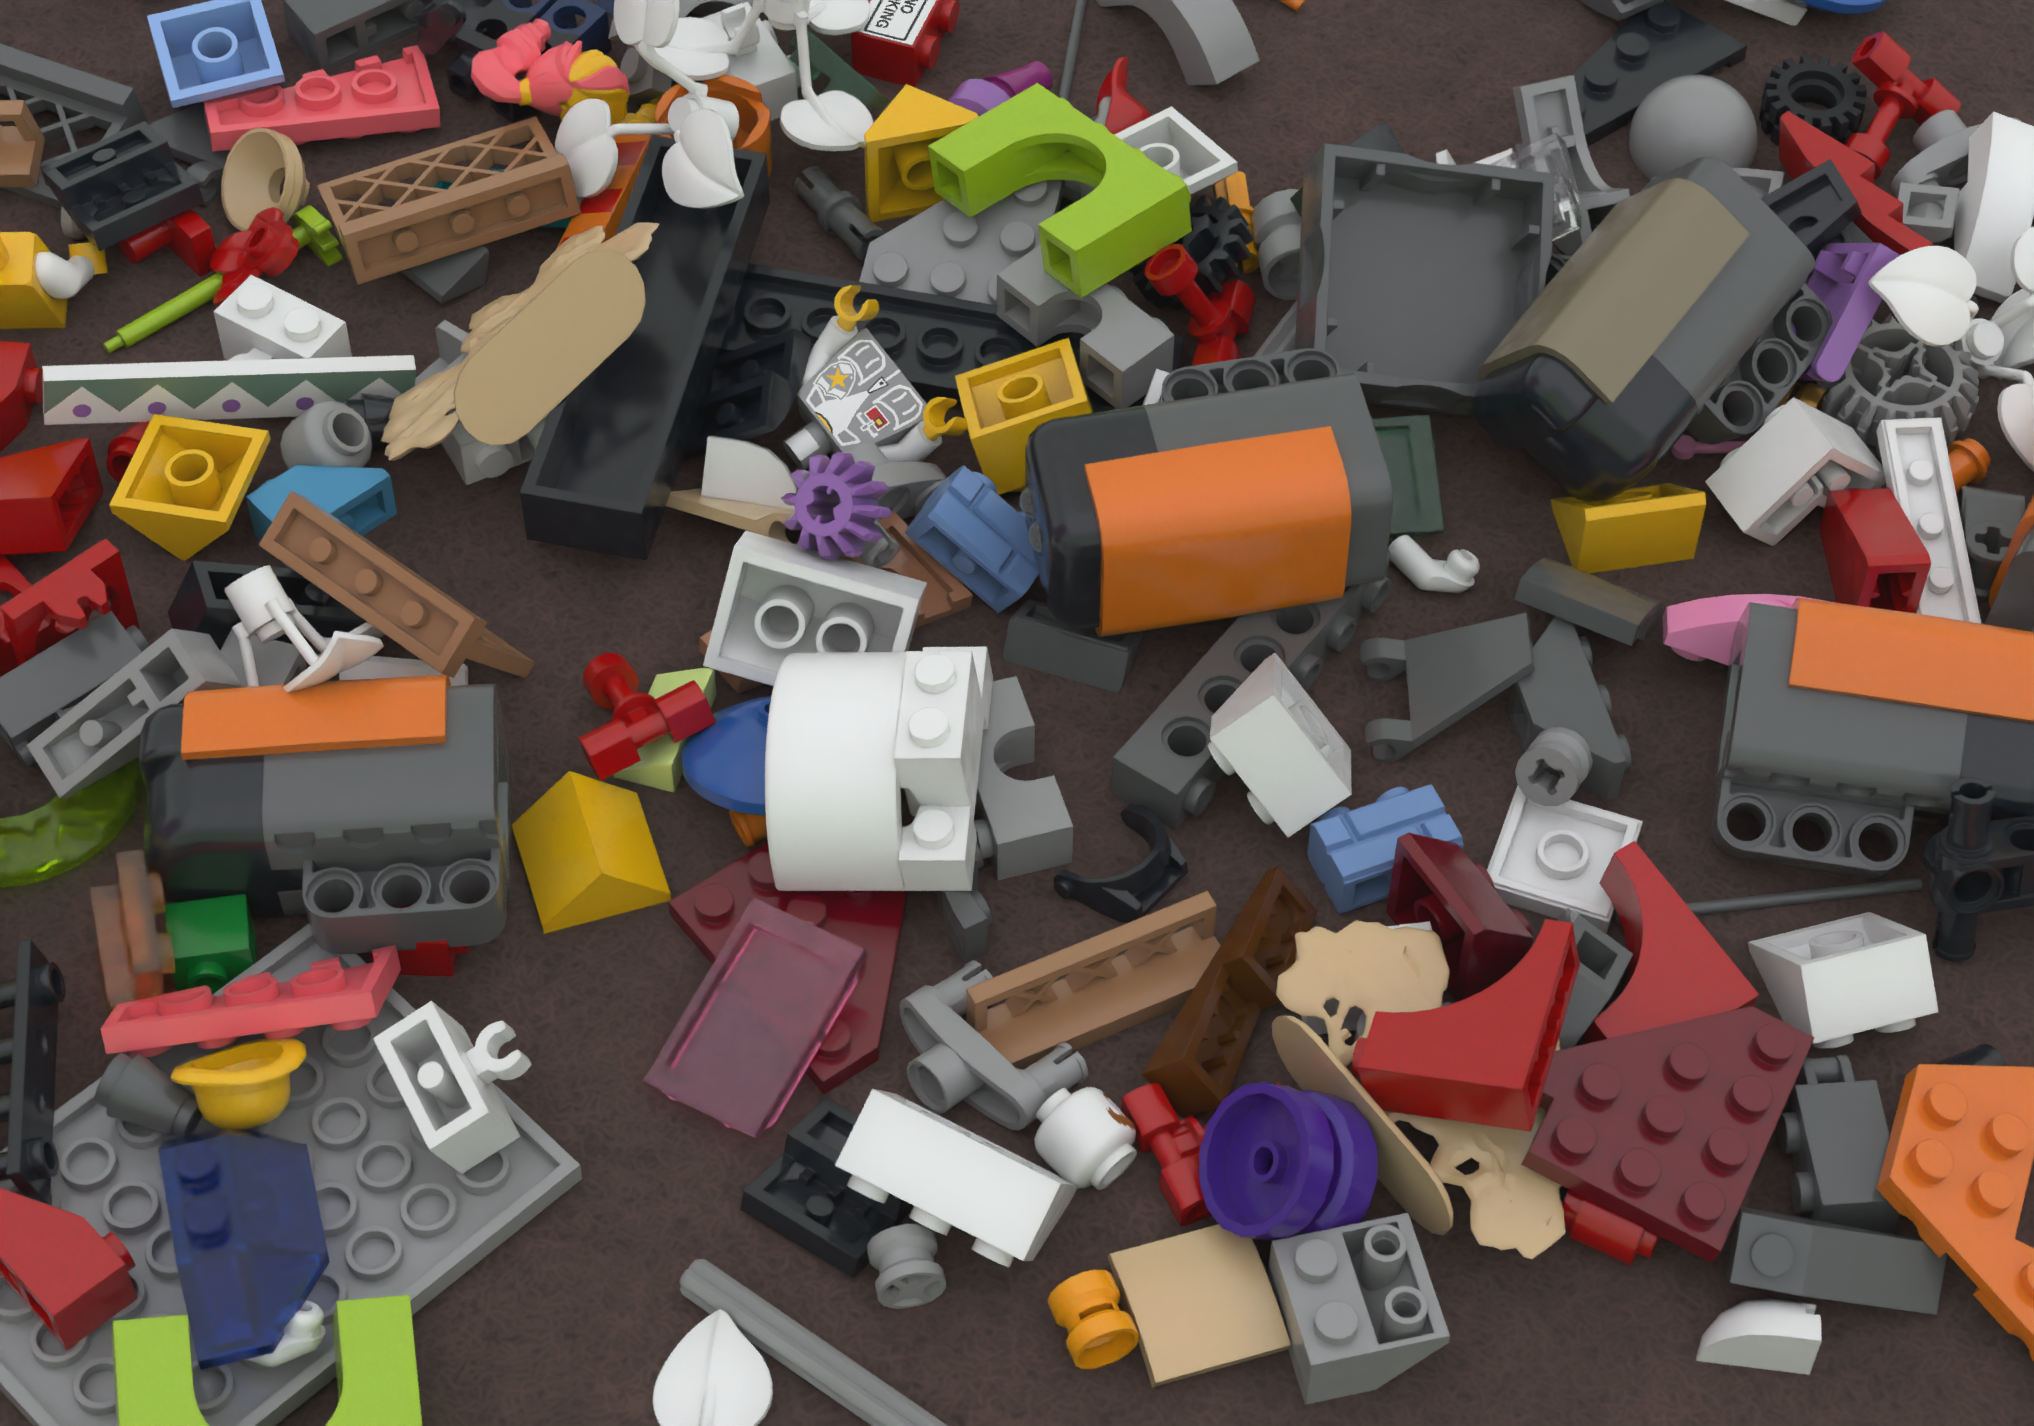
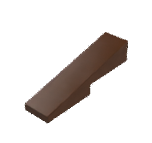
M1279 866L1267 870L1142 1073L1150 1084L1160 1083L1173 1109L1180 1117L1187 1118L1218 1108L1222 1100L1228 1096L1261 1010L1282 1003L1276 995L1278 976L1295 963V934L1298 932H1308L1318 912Z

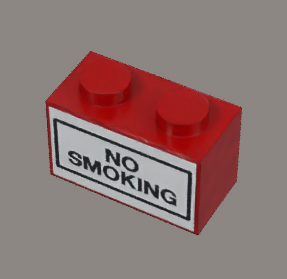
M868 0L870 14L867 24L860 30L851 33L852 72L903 86L908 84L916 87L924 70H932L940 52V41L944 33H952L959 17V1Z

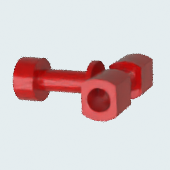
M1884 31L1866 37L1852 57L1851 63L1877 86L1873 100L1879 109L1866 132L1852 134L1845 144L1848 148L1875 163L1874 180L1880 177L1890 159L1891 154L1885 143L1899 119L1912 118L1921 126L1930 117L1941 111L1954 110L1957 114L1961 106V102L1934 77L1921 81L1907 68L1911 56Z
M1168 245L1156 252L1146 264L1144 273L1160 295L1171 296L1175 294L1192 317L1188 323V331L1195 339L1200 340L1192 366L1240 359L1241 351L1234 341L1236 336L1248 333L1256 305V297L1252 289L1244 282L1235 280L1223 284L1224 291L1220 294L1212 291L1209 300L1194 281L1198 271L1197 263L1182 245Z
M601 654L590 661L584 670L583 685L593 701L601 708L614 709L612 721L577 738L590 768L599 781L641 761L637 750L666 735H669L672 741L677 743L716 723L703 691L694 680L655 699L647 693H637L639 688L638 675L629 662L620 654Z
M1160 1083L1144 1085L1123 1096L1121 1111L1135 1125V1142L1140 1152L1153 1151L1162 1168L1159 1188L1179 1226H1186L1211 1216L1212 1214L1206 1207L1199 1183V1151L1207 1125L1201 1127L1193 1116L1179 1120Z

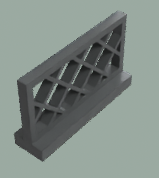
M0 44V94L9 96L10 100H24L32 115L45 110L58 113L60 122L40 128L45 137L44 144L66 137L71 152L42 161L40 168L88 147L85 146L78 149L73 136L74 133L97 126L107 130L101 139L103 140L143 121L148 123L134 88ZM0 121V125H4L13 121ZM39 170L37 187H0L62 209V205L50 187L47 186L41 170Z

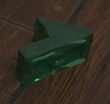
M807 29L811 79L814 81L820 73L828 79L817 91L816 96L828 91L838 90L854 96L868 110L883 109L890 100ZM795 30L785 42L795 50L788 59L799 68L797 34Z

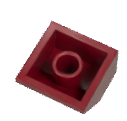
M1406 833L1397 838L1386 909L1388 916L1395 925L1430 921L1432 931H1435L1440 937L1450 970L1446 990L1456 1002L1469 998L1499 981L1524 958L1532 947L1534 938L1526 918L1518 910H1511L1495 891L1493 881L1487 870L1480 863H1473L1457 843L1413 833Z

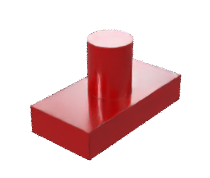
M192 209L118 242L124 255L134 264L167 245L199 277L213 270L210 268V259L216 248L211 227Z

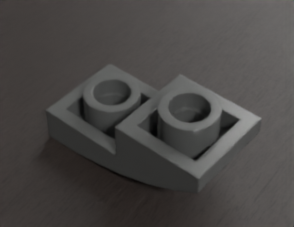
M977 842L972 891H936L945 928L964 964L988 954V927L993 924L989 906L979 892L978 869L983 867L984 862Z

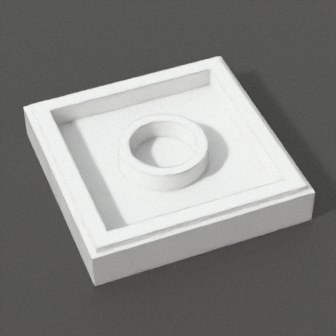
M1517 785L1487 872L1493 881L1495 891L1505 903L1559 919L1560 915L1568 908L1580 914L1607 934L1615 908L1599 882L1614 852L1633 841L1637 843L1643 821L1570 799L1559 806H1543L1531 801Z

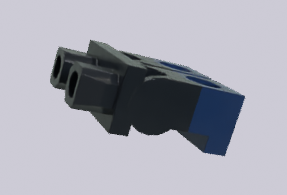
M492 0L475 18L469 28L465 26L455 36L459 56L447 69L451 91L466 99L473 98L479 92V89L471 78L472 59L480 51L496 48V41L506 32L514 30L520 24L533 23L535 19H542L548 22L551 29L550 39L545 43V50L541 52V55L566 41L572 45L577 41H582V52L599 50L604 55H607L612 50L611 39H609L610 30L607 10L586 0H539L534 6L532 5V0ZM575 14L585 18L584 23L579 27L576 23ZM525 75L515 76V78L520 81L525 78ZM490 99L491 107L497 114L511 121H514L529 107L542 114L544 113L529 105L520 106L517 103L496 102Z

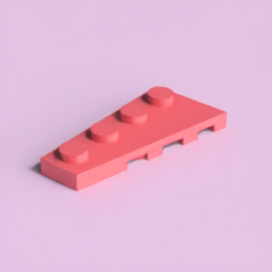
M417 45L403 48V58L381 63L379 57L375 55L356 60L354 71L328 76L324 69L302 74V79L292 87L282 89L279 85L272 84L203 101L205 121L212 152L231 151L234 144L243 134L255 128L275 130L289 137L295 145H301L308 141L335 138L357 139L365 135L391 132L413 133L421 129L441 127L440 108L425 56Z
M396 945L372 949L373 963L342 969L339 957L310 963L312 970L302 972L291 980L278 983L275 977L271 976L270 972L246 976L242 980L225 987L223 995L215 997L212 996L211 988L204 985L117 1004L100 1028L106 1054L130 1051L132 1057L138 1054H142L144 1057H152L166 1052L172 1045L197 1042L199 1048L212 1049L228 1045L236 1041L238 1036L264 1033L266 1039H281L295 1036L303 1032L305 1027L331 1024L332 1029L339 1031L362 1027L370 1023L372 1018H377L401 971Z

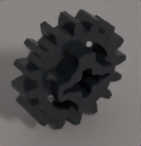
M1203 195L1200 196L1194 207H1190L1192 232L1172 244L1182 245L1197 263L1198 271L1194 281L1205 295L1212 291L1220 294L1224 291L1223 284L1221 283L1224 278L1238 277L1241 274L1236 263L1250 259L1251 252L1246 245L1254 240V236L1248 229L1249 224L1235 204L1230 206L1226 199L1221 196L1211 204L1207 196ZM1152 256L1129 269L1134 276L1132 280L1146 300L1152 299L1158 308L1164 307L1168 302L1172 304L1175 310H1180L1183 307V304L1175 294L1171 296L1160 295L1146 278L1144 273L1145 267Z

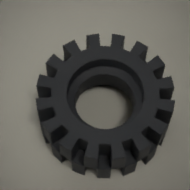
M1801 55L1799 64L1791 57L1783 61L1782 68L1776 65L1771 70L1770 76H1767L1759 110V121H1762L1761 129L1763 133L1768 134L1772 132L1770 141L1778 146L1780 116L1789 111L1845 145L1852 134L1859 133L1867 101V89L1865 84L1859 85L1861 77L1858 73L1854 71L1846 75L1848 65L1839 61L1834 68L1829 66L1830 57L1825 56L1820 57L1819 63H1812L1811 55ZM1798 102H1813L1828 109L1813 110L1799 105Z

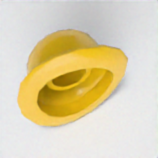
M263 1037L249 1040L175 1067L170 1079L172 1082L192 1087L202 1116L213 1126L233 1131L256 1128L271 1122L286 1108L289 1103L291 1090L290 1073L296 1070L306 1059V1045L293 1037L266 1039Z

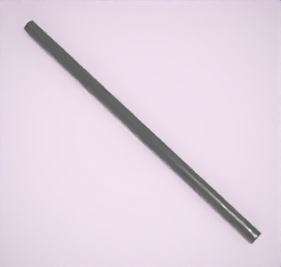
M1076 0L1058 94L1059 98H1064L1069 101L1087 0Z
M1921 877L1686 903V905L1697 916L1922 890L1923 884ZM1617 911L1613 912L1615 924H1621Z

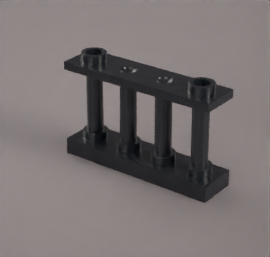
M30 939L18 942L16 978L0 982V1010L15 1006L13 1035L0 1038V1066L12 1063L11 1091L0 1095V1123L9 1121L8 1150L0 1153V1182L11 1180L25 1197L50 1205L51 1177L56 1176L58 1172V1156L53 1143L58 1006L65 999L66 989L64 978L58 965L54 962L50 963Z

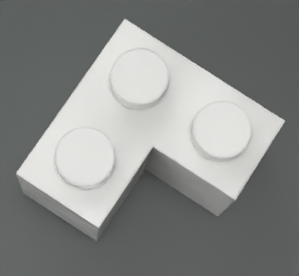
M1794 397L1785 405L1773 410L1765 419L1764 425L1742 447H1738L1728 453L1723 458L1720 468L1705 481L1743 533L1771 546L1776 545L1817 505L1824 508L1829 491L1851 488L1880 489L1886 483L1883 466L1852 427Z

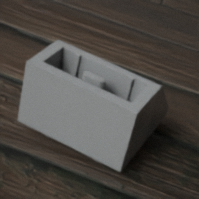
M1408 1213L1271 1242L1267 1276L1290 1339L1291 1346L1288 1348L1305 1405L1376 1390L1449 1343L1450 1334Z

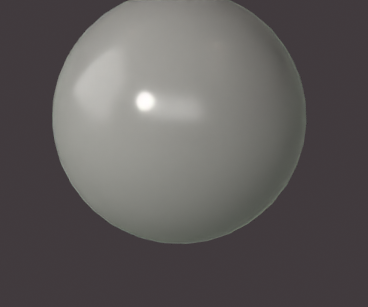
M1684 75L1670 79L1657 86L1643 99L1637 108L1629 132V148L1632 160L1639 171L1649 180L1651 177H1659L1700 157L1718 159L1730 168H1750L1756 154L1758 142L1755 117L1744 97L1724 81L1705 75Z

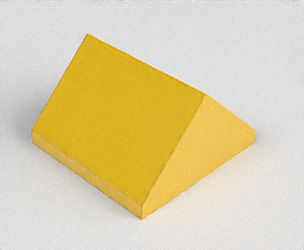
M906 84L864 134L867 217L872 222L920 214L944 200L934 189L928 146L978 117V114Z
M153 414L109 504L112 514L180 560L186 561L229 530L270 442L269 431Z
M1664 483L1629 488L1623 493L1603 501L1586 502L1570 496L1551 499V504L1572 567L1586 573H1596L1694 559L1706 508V496L1703 491Z
M568 771L511 825L544 934L671 901V893L636 792Z

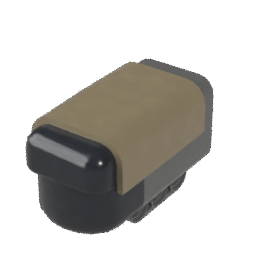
M1697 158L1650 180L1641 192L1620 201L1609 212L1478 369L1480 385L1477 387L1472 399L1473 414L1480 426L1503 449L1513 450L1523 446L1576 499L1594 502L1613 498L1635 485L1652 471L1686 429L1701 442L1714 445L1753 433L1763 424L1767 416L1775 409L1813 361L1833 323L1831 312L1825 303L1805 283L1807 276L1816 265L1814 257L1803 242L1732 168L1715 158ZM1791 322L1795 326L1796 335L1792 331ZM1757 363L1762 369L1763 379L1758 373ZM1723 404L1728 410L1729 421L1724 416Z

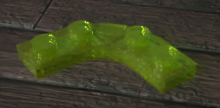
M139 757L67 799L59 798L57 795L47 805L25 815L0 818V887L26 885L60 875L87 861L113 840L129 820L140 798L144 781L139 768Z

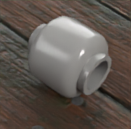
M328 400L313 405L295 418L283 431L280 442L282 459L288 470L295 465L363 468L370 459L373 447L371 434L364 419L351 407L341 402Z

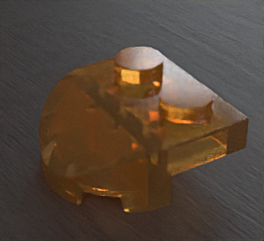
M143 849L115 853L117 884L90 888L91 908L97 935L96 948L108 1014L112 1013L117 1004L164 994L163 974L175 972L170 932L157 934L154 914L165 912L161 876L159 872L147 874Z

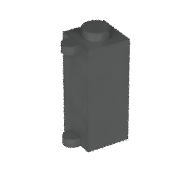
M110 610L106 615H102L89 623L86 628L77 630L0 677V736L22 766L25 765L28 768L36 763L35 758L26 745L57 721L55 711L64 710L80 703L149 647L148 642L135 625L124 629Z

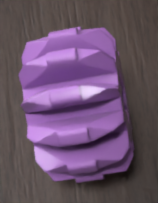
M836 452L832 455L831 459L826 455L817 454L809 458V471L797 469L795 472L790 473L799 489L797 493H786L781 497L785 504L795 507V513L783 525L787 526L789 530H802L798 546L804 550L811 551L818 548L821 558L837 560L842 552L847 557H858L864 554V540L867 542H877L883 538L874 522L876 518L885 519L893 514L889 508L878 506V498L883 496L890 487L885 482L872 481L876 468L869 461H858L855 463L852 454L846 452Z

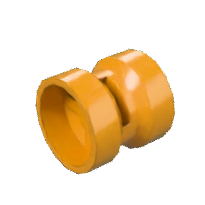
M1095 1269L1085 1271L1068 1278L1050 1293L1047 1300L1056 1323L1066 1328L1069 1333L1066 1345L1075 1366L1081 1369H1095L1120 1360L1136 1347L1140 1339L1131 1315L1121 1311L1118 1306L1121 1298L1120 1291L1112 1274L1106 1270Z

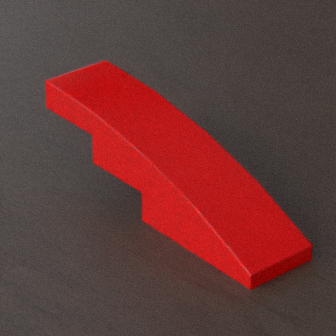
M1789 111L1780 116L1779 160L1792 180L1831 159L1861 209L1862 213L1852 222L1873 243H1881L1899 255L1917 248L1933 246L1931 241L1902 224L1904 203L1874 185L1875 163Z

